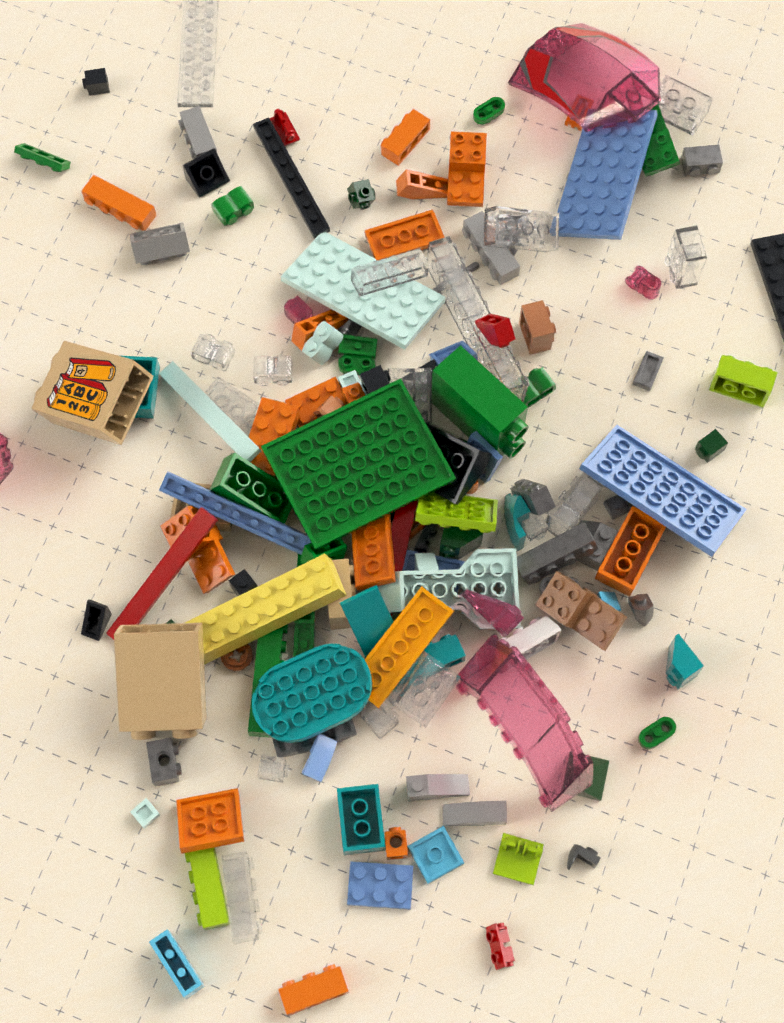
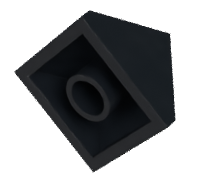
M215 148L183 165L185 179L199 198L230 181Z

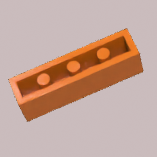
M95 175L91 177L82 189L84 201L88 205H94L102 212L112 214L117 220L129 223L136 230L146 231L157 216L153 205Z

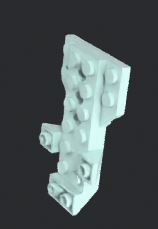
M516 548L477 549L458 570H439L435 553H415V571H396V582L377 586L390 614L401 613L422 586L452 610L462 612L480 630L515 629L521 627ZM495 584H497L498 588H501V591L498 592V594H496V591L493 590ZM456 585H458L459 589H462L459 595H457V592H454ZM476 585H478V588L482 589V592H480L479 595H477V593L474 591Z

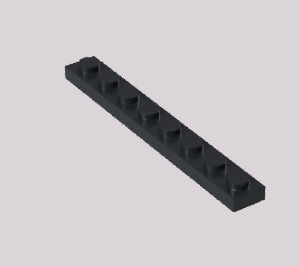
M268 117L253 123L257 136L313 238H316L323 232H330L328 223L270 118Z

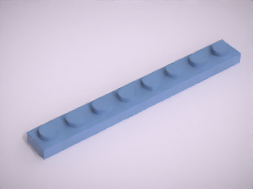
M168 471L160 486L159 491L196 508L200 509L202 507L218 518L302 555L304 545L311 543L307 534Z

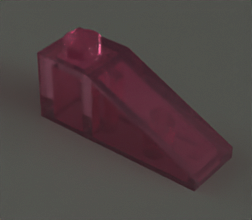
M468 589L460 594L503 637L507 636L524 619L521 615V610L515 605Z

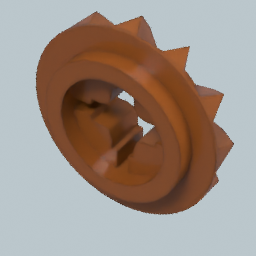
M249 644L235 649L239 654H243L240 656V662L236 658H231L234 656V650L221 656L224 666L234 672L243 671L247 666H250L253 652Z

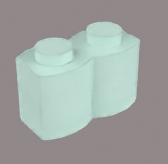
M323 321L317 326L313 336L304 344L302 352L320 365H323L331 357L332 351L339 346L344 335Z

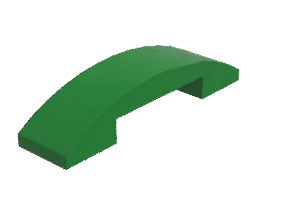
M315 611L294 621L293 657L314 648Z

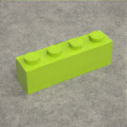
M215 847L185 853L186 862L191 864L192 871H188L190 883H194L196 892H192L194 904H198L200 913H197L198 925L203 926L205 931L230 925Z

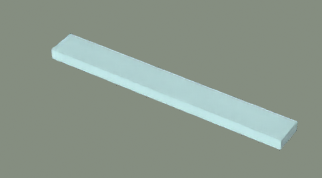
M173 361L159 373L238 455L251 462L261 452V449Z

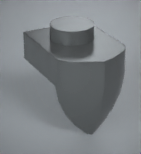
M574 844L568 856L567 869L570 870L576 857L595 868L601 857L597 856L598 852L590 847L584 848Z

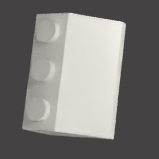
M547 616L543 618L537 617L530 622L528 627H520L515 630L513 636L509 638L503 637L498 640L494 652L508 671L557 642L561 628Z

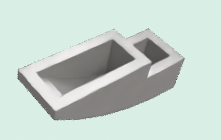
M478 801L443 805V826L506 825L507 823L506 801Z

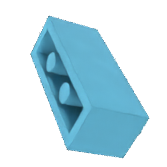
M168 929L149 941L185 999H188L205 987Z

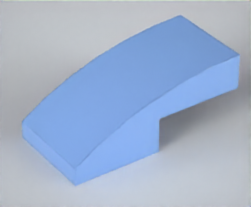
M318 734L310 749L311 754L302 773L322 782L335 751L337 740L323 734Z

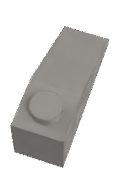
M468 774L406 776L408 802L470 795Z

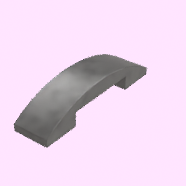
M352 719L321 733L337 740V743L357 735ZM317 735L295 743L281 742L272 738L277 757L283 758L309 752Z

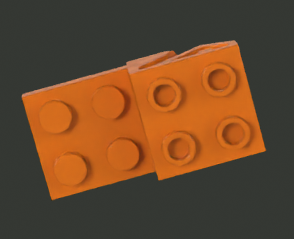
M451 131L447 205L483 207L487 133Z
M187 506L160 525L170 547L198 512V508ZM216 525L212 527L187 560L203 594L209 593L236 575L219 542L223 538Z

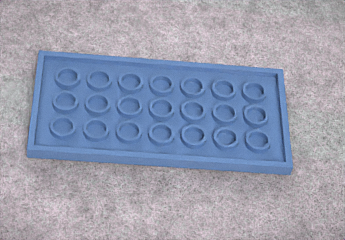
M588 109L551 233L553 236L622 239L658 115L656 110Z
M619 425L612 429L579 468L711 557L747 510Z

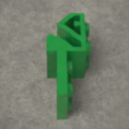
M655 101L634 109L656 110L658 114L642 166L645 177L680 165L658 102Z

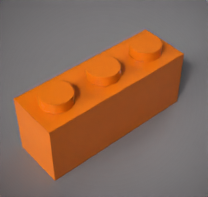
M412 109L409 114H405L402 122L393 128L390 136L383 139L381 155L399 166L430 130V119L415 109Z
M333 964L323 968L324 972L315 975V972H311L302 976L303 980L295 983L293 979L283 983V988L278 990L287 1016L348 994L349 991L341 967H336Z

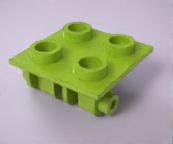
M503 833L493 874L534 886L544 844Z

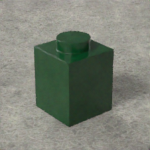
M714 429L698 441L695 450L697 455L708 463L726 449L728 442Z

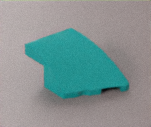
M509 493L505 496L504 516L508 534L517 552L524 547L526 534L521 524L529 519L530 510L521 495H511Z

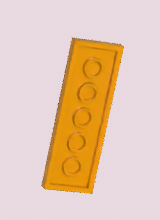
M422 586L364 659L372 676V691L368 701L377 708L382 706L454 613V610Z

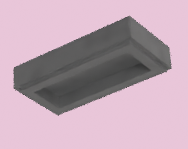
M646 351L632 385L650 391L664 357Z

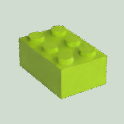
M722 355L714 372L709 391L763 408L772 392L778 372L768 367L754 365L749 361L738 360L730 355Z

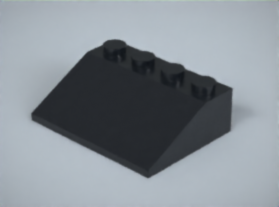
M425 421L456 477V481L434 491V493L458 505L484 473L492 453L435 424Z

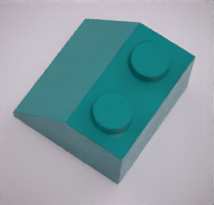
M678 633L669 645L665 674L667 675L668 682L673 687L675 686L677 689H680L697 677L704 665Z

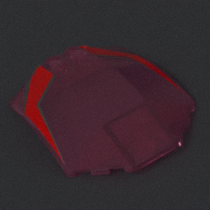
M583 23L554 27L526 50L522 60L508 81L509 85L553 105L580 125L585 132L592 131L593 128L603 126V129L617 126L618 122L628 121V123L636 122L661 101L660 68L626 41Z

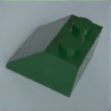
M456 526L444 528L439 556L456 560L461 559L481 546L484 533L478 529L461 530Z

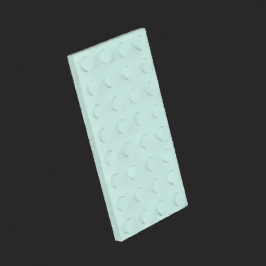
M327 232L319 234L281 276L282 282L404 350L444 304L446 298Z

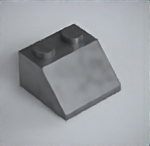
M581 520L579 524L585 522L599 549L594 551L593 554L584 556L577 561L598 571L618 531L601 522Z

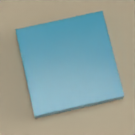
M444 826L407 846L427 884L464 864Z

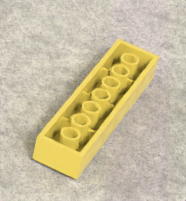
M323 554L185 623H202L205 665L346 596L333 561L326 554Z

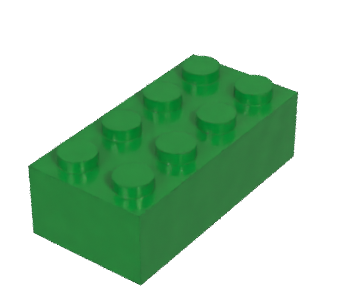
M235 452L223 459L209 489L285 524L292 508L277 479Z

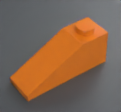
M406 169L396 180L397 196L409 199L447 198L448 179Z
M332 309L295 323L291 341L302 351L304 344L313 336L315 329L321 322L325 321L337 330L349 319Z

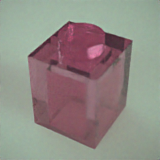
M298 295L293 299H289L284 305L285 316L293 324L313 317L312 309Z

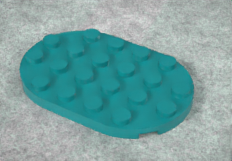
M340 644L320 645L269 669L260 678L255 693H253L252 711L260 728L273 739L287 743L310 739L351 720L363 710L372 691L370 669L364 658L352 648L350 649Z

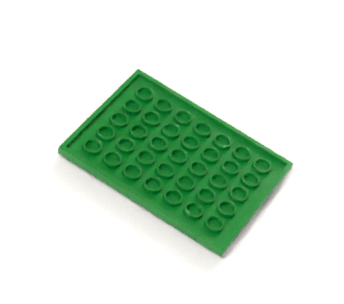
M401 378L261 446L315 551L456 481L454 473Z

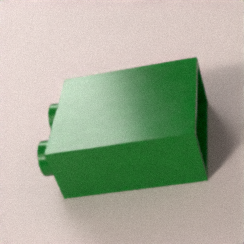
M460 345L433 369L431 403L468 438L473 432L477 431L502 456L505 454L510 459L522 450L526 444L522 437L529 428L525 423L528 406Z

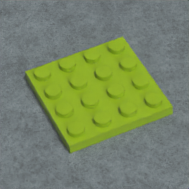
M432 492L419 499L415 521L422 525H431L433 523L439 524V526L444 528L456 526L461 530L478 529L483 533L495 532L498 500L465 495L457 505Z

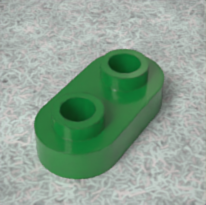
M492 97L474 109V121L481 125L492 121L504 112L505 101L500 97Z
M345 354L339 358L338 367L343 374L355 370L357 375L360 376L361 373L376 367V363L372 357Z
M661 717L644 728L638 736L640 746L644 749H653L669 739L676 731L675 721L670 717ZM663 725L667 726V727H668V731H667V732L663 731L662 728H661V726H663ZM649 736L652 742H646L645 737Z

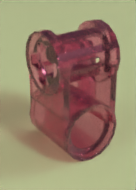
M637 265L631 276H627L625 279L626 284L631 289L636 290L647 299H656L660 293L661 280L642 266Z

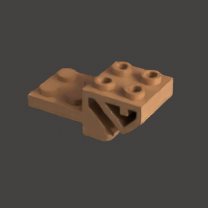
M557 571L535 604L558 622L572 628L604 651L607 650L627 616L600 599L592 591L585 587L581 588L574 580Z

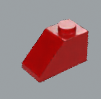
M490 313L475 320L476 326L490 345L503 348L510 345L509 342L516 339L510 318Z

